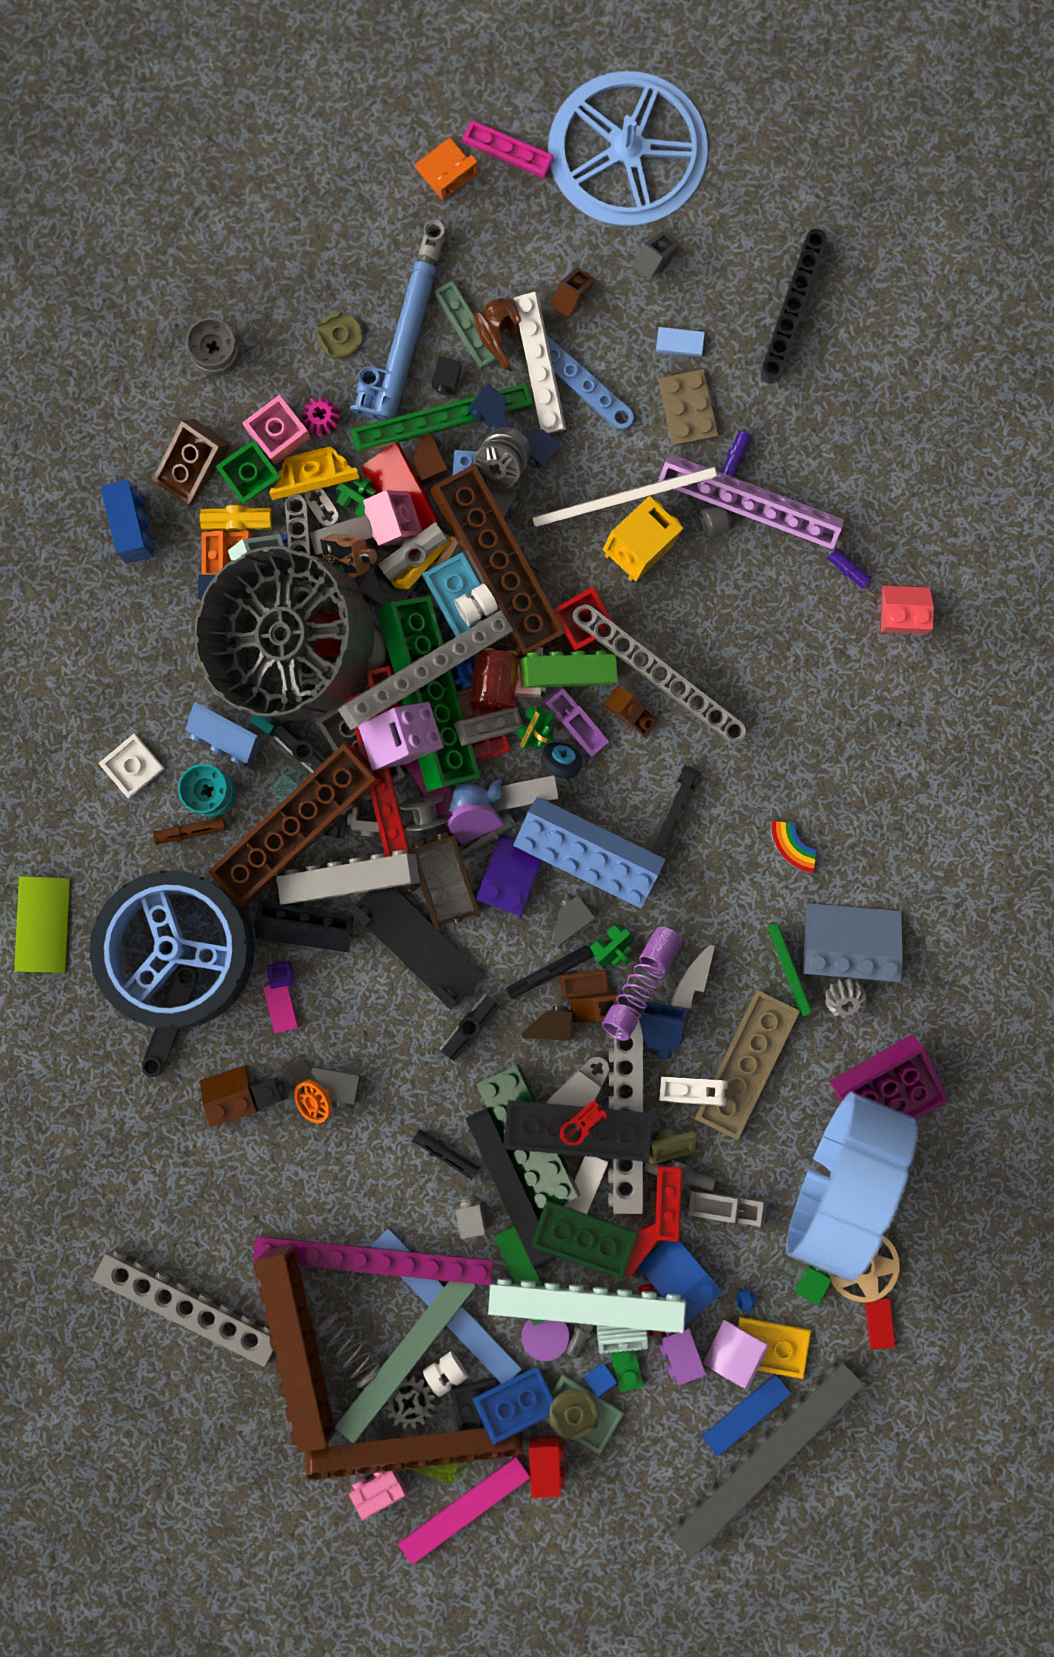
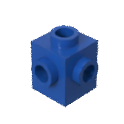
M477 656L470 657L450 669L455 688L462 687V690L475 687V682L484 679Z

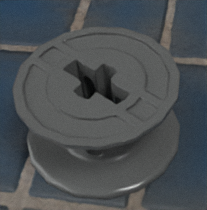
M428 794L402 802L399 808L402 810H412L414 820L408 822L404 829L407 831H419L434 828L448 822L450 819L449 815L437 814L435 804L443 801L445 795Z

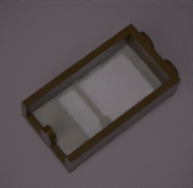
M447 830L435 834V838L426 841V838L413 841V846H409V853L416 854L420 886L435 931L439 930L441 925L450 922L454 924L463 921V918L476 915V918L480 917L481 912L455 834H449Z

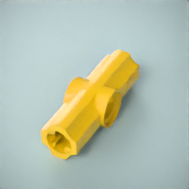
M230 505L226 509H201L200 525L202 530H226L227 532L253 529L268 530L272 529L271 508H247L241 505Z

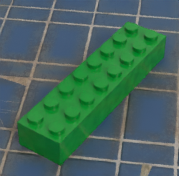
M430 596L390 602L377 609L394 674L443 645ZM449 670L401 699L403 706L425 702L430 703L444 747L418 759L427 792L464 784L480 778L472 745L461 746L454 726L456 722L464 720L452 673Z

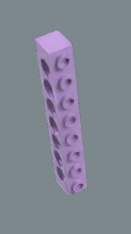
M669 454L658 482L707 469V467ZM718 471L715 478L675 488V490L830 549L834 548L844 522L842 518Z

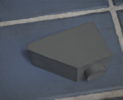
M662 231L644 243L632 267L637 270L640 276L650 280L661 271L680 244Z
M570 895L560 903L562 908L559 909L554 941L556 947L595 919L579 896L573 898Z
M312 1067V1074L318 1083L329 1091L330 1100L336 1101V1106L349 1108L350 1104H356L361 1075Z

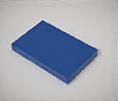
M538 1366L472 1399L493 1445L548 1418L550 1406L554 1401Z

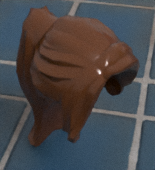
M510 297L506 299L499 298L488 303L485 306V310L476 312L474 314V322L482 343L498 360L500 365L505 370L511 372L513 371L511 364L503 350L502 333L504 329H508L511 333V338H518L521 318L514 299Z

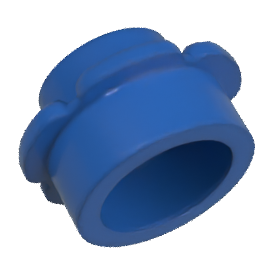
M748 1288L737 1292L736 1299L739 1310L751 1312L752 1307L756 1306L755 1294L750 1292Z

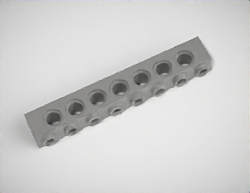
M500 610L338 709L350 730L506 636L513 629Z
M639 1020L630 1037L632 1047L629 1050H622L619 1046L620 1039L609 1034V1038H613V1048H609V1062H613V1072H609V1086H613V1096H609V1109H629L631 1111L643 1112V1034ZM627 1060L631 1062L632 1070L630 1073L622 1074L619 1071V1065L622 1061ZM623 1085H629L632 1088V1094L628 1098H622L619 1095V1089ZM613 1159V1169H608V1183H613V1193H608V1207H613L614 1214H643V1161H632L630 1169L622 1170L619 1168V1161L621 1159ZM622 1182H629L632 1185V1190L628 1194H621L618 1190L619 1185Z
M114 1250V1252L109 1251L104 1255L92 1281L263 1367L267 1365L274 1351L270 1345V1335H272L270 1326L264 1325L263 1328L255 1324L256 1320L244 1314L241 1317L233 1313L234 1309L226 1304L219 1306L212 1302L213 1299L204 1293L197 1295L190 1291V1286L181 1282L175 1284L169 1281L170 1277L159 1271L155 1274L147 1270L148 1265L140 1261L133 1263L127 1260V1255L123 1252ZM120 1268H124L128 1271V1280H123L122 1278H120ZM141 1279L149 1281L150 1290L146 1291L141 1288ZM162 1290L170 1291L172 1295L171 1301H165L162 1298ZM187 1300L193 1304L192 1312L184 1310L183 1301ZM206 1311L214 1314L215 1321L213 1323H209L204 1319ZM227 1322L234 1323L237 1329L236 1333L227 1332L225 1324ZM248 1333H254L258 1337L257 1344H250L247 1341Z

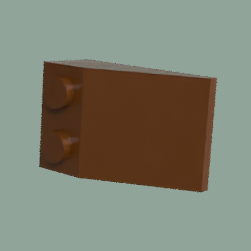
M196 419L183 420L152 480L190 506L216 472L217 468L215 466L224 460L231 444Z

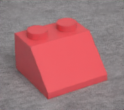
M882 586L881 632L928 634L933 630L934 605L930 588Z

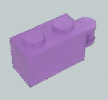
M685 1325L683 1333L665 1331L666 1333L660 1335L662 1342L658 1344L663 1357L668 1355L671 1365H668L667 1369L671 1380L677 1379L678 1385L706 1375L688 1325Z

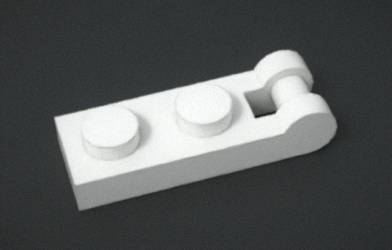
M661 1077L659 1101L726 1106L727 1099L724 1098L725 1089L728 1088V1082L722 1080ZM709 1088H715V1097H709Z

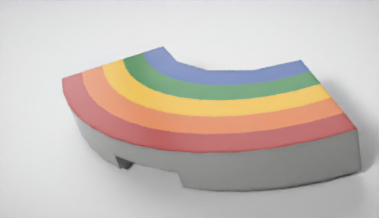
M771 821L772 840L780 855L794 868L813 874L816 849L809 848L800 841L796 834L794 823Z

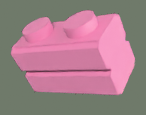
M397 1471L373 1473L374 1476L368 1480L362 1477L352 1484L353 1488L350 1490L349 1496L362 1520L406 1496L407 1490Z

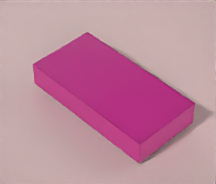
M270 986L263 987L274 1033L298 1028L289 987L284 986L271 989Z

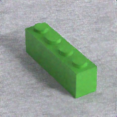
M606 650L594 651L593 655H585V651L571 652V655L563 656V652H551L549 656H541L540 652L527 653V657L519 660L521 688L604 686L618 682L616 654H607Z

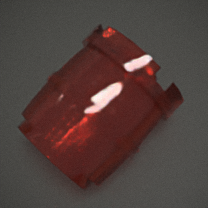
M500 650L479 651L475 657L474 668L471 674L472 692L469 696L470 705L490 709V707H498V710L515 709L517 702L515 693L519 680L516 655Z

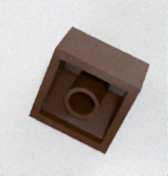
M246 1065L200 1080L202 1103L210 1127L260 1111L251 1089L252 1084Z

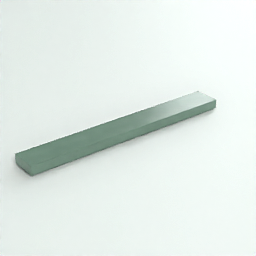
M451 1281L446 1284L381 1367L377 1375L374 1376L334 1427L349 1441L355 1443L476 1288L475 1284Z

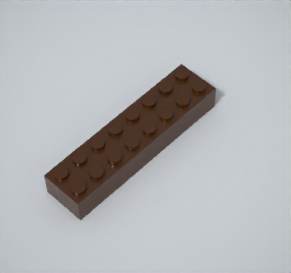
M474 464L434 485L430 492L480 583L485 584L493 595L498 611H502L513 629L508 636L519 657L564 634V629L476 465Z
M344 743L208 872L238 907L248 905L383 778L376 770L372 771L369 762L352 743Z
M293 1243L268 1248L255 1260L254 1272L255 1276L260 1279L259 1295L261 1301L265 1302L266 1311L264 1317L266 1325H270L272 1334L270 1335V1345L273 1350L275 1349L277 1357L275 1359L276 1372L281 1375L280 1391L282 1397L286 1398L287 1407L285 1413L287 1421H291V1441L294 1446L296 1445L297 1453L324 1449L328 1446L336 1429L334 1428L335 1424L296 1246Z

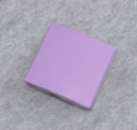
M724 1320L703 1364L748 1390L769 1345L731 1322Z

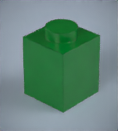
M807 1265L794 1291L803 1298L819 1305L832 1279L826 1275L828 1272Z

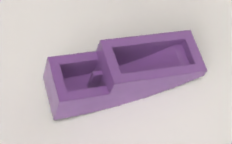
M557 687L542 700V703L548 710H553L556 713L555 718L590 757L595 755L609 742L563 687Z

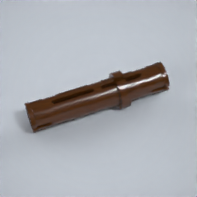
M221 816L181 826L175 824L172 828L153 831V837L156 846L174 841L180 843L183 842V839L226 831L224 817Z

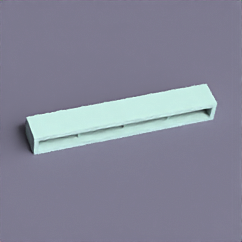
M498 1278L497 1282L494 1281L490 1285L488 1314L683 1333L685 1329L686 1299H681L679 1294H666V1297H657V1293L643 1291L642 1295L632 1294V1290L618 1289L617 1293L608 1292V1288L593 1287L592 1291L584 1290V1286L569 1285V1288H560L558 1283H545V1286H538L535 1281L522 1280L521 1284L512 1283V1279Z

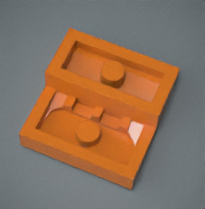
M202 532V575H216L226 564L232 561L228 550L242 539L252 538V532Z

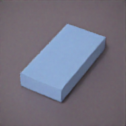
M659 327L656 352L701 357L704 332Z

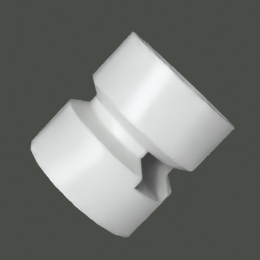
M481 584L471 590V595L464 594L454 600L460 616L469 627L480 621L482 615L487 617L498 611L497 603L485 584Z
M452 1351L441 1357L439 1364L433 1363L423 1370L425 1379L438 1397L450 1391L452 1384L459 1385L468 1378L465 1368Z

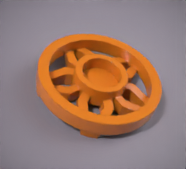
M311 1079L297 1085L294 1092L295 1103L300 1113L307 1120L313 1123H322L333 1113L329 1097L330 1093L327 1089H324L320 1084ZM304 1086L305 1092L301 1093V1089ZM318 1114H321V1115H323L324 1117L319 1118V1117H317V1116H318Z

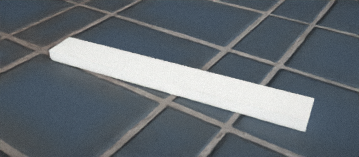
M716 466L537 515L533 517V522L537 527L715 478L718 474Z

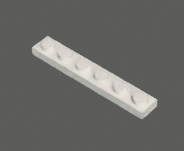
M532 292L515 297L513 299L521 318L519 327L540 428L548 434L566 430L538 293Z

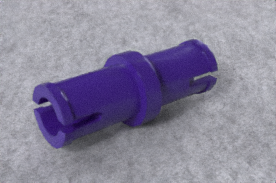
M738 431L732 449H729L727 452L728 458L721 473L731 477L735 476L740 462L745 459L744 453L752 438L750 434Z
M837 547L827 558V560L842 571L844 577L848 576L861 589L872 579L871 576L867 575L856 565L857 562L855 560L851 561Z

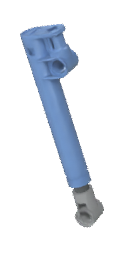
M438 220L428 221L424 226V236L418 254L420 261L414 264L413 274L410 278L385 370L367 366L359 373V383L356 390L358 393L355 405L350 407V411L356 415L379 421L396 417L437 270L434 264L438 262L442 245L445 242L444 226ZM434 231L440 233L438 237L429 236ZM367 377L376 378L372 384L364 382Z

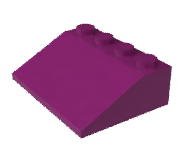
M912 1034L829 1081L840 1103L847 1094L853 1092L911 1116L916 1120L949 1101L924 1047Z

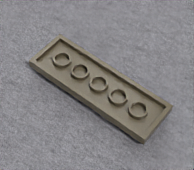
M759 990L755 991L713 1080L728 1082V1088L725 1089L724 1098L727 1099L726 1106L701 1104L694 1119L736 1140L739 1139L798 1017L799 1010ZM709 1088V1097H715V1088Z

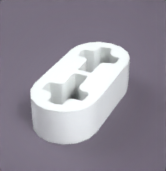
M319 488L305 493L307 505L323 527L338 523V512L323 489ZM312 493L316 495L321 494L319 499L322 504L318 506L316 501L310 502ZM324 508L327 510L329 514L334 513L332 515V521L329 522L327 519L324 521L322 520L325 518L324 513L322 512Z

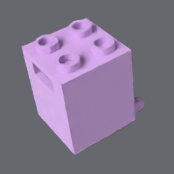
M429 702L393 708L358 726L372 771L408 764L444 748Z

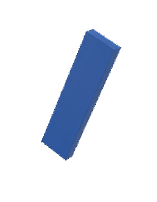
M773 1374L701 1436L702 1439L718 1457L785 1400L791 1392L778 1376Z

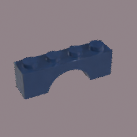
M488 383L467 408L471 411L470 415L480 423L483 421L488 425L489 432L499 427H511L506 419L504 410L507 398ZM543 429L532 434L522 433L531 446V457L528 465L533 468L544 466L560 445Z

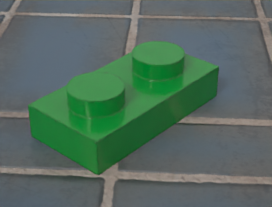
M635 1350L610 1353L620 1391L625 1392L643 1387L644 1384Z

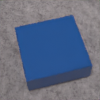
M605 1363L600 1364L584 1377L598 1398L618 1384Z

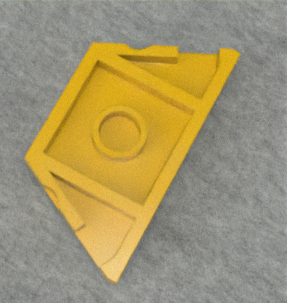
M329 446L286 457L282 464V469L278 472L281 479L277 481L275 488H271L269 492L272 500L359 479V474L355 467L351 468L347 460L339 456L337 451Z

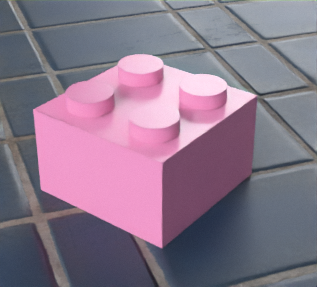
M280 395L242 423L248 434L274 467L311 439L308 430Z
M386 490L363 500L365 514L370 520L373 529L372 535L378 546L402 545L404 540L414 538L422 532L409 491Z

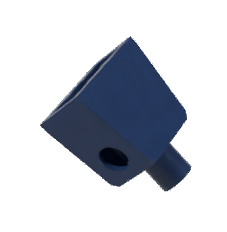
M645 1002L647 1008H642L640 1012L641 1018H639L644 1044L647 1048L657 1049L660 1059H669L672 1056V1052L679 1051L684 1040L690 1008Z

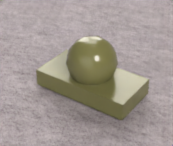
M664 1128L658 1131L655 1141L650 1142V1164H657L694 1154L697 1136L693 1131L677 1135L671 1128Z

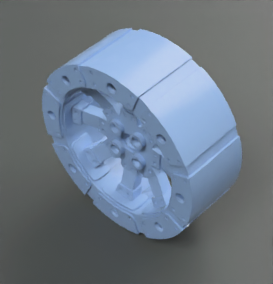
M850 1092L846 1095L831 1118L813 1157L814 1160L831 1171L830 1177L810 1169L808 1170L788 1231L786 1253L788 1256L850 1282L855 1281L858 1275L863 1273L883 1239L882 1233L885 1228H888L908 1175L906 1170L911 1164L917 1137V1125H915L917 1121L915 1118L856 1093Z

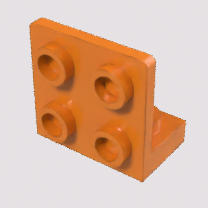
M451 138L445 140L415 164L416 170L442 201L478 174L477 160L472 155L467 158Z

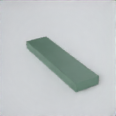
M452 280L433 291L434 296L478 368L482 370L496 362L497 359L482 343L475 327L474 314L454 281Z

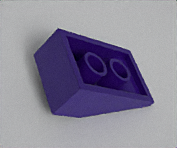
M500 835L476 900L521 917L541 859L513 846L515 839Z

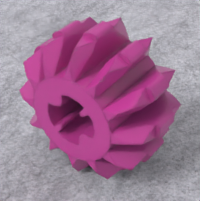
M323 396L319 397V402H315V399L311 398L312 405L304 404L303 406L306 412L301 413V418L304 419L302 424L305 428H309L310 434H314L317 431L318 436L322 437L323 431L326 430V433L331 435L330 427L337 429L338 425L336 422L341 420L340 415L337 414L339 411L338 406H333L331 399L325 402ZM321 413L324 416V419L320 420V418L317 417V415Z

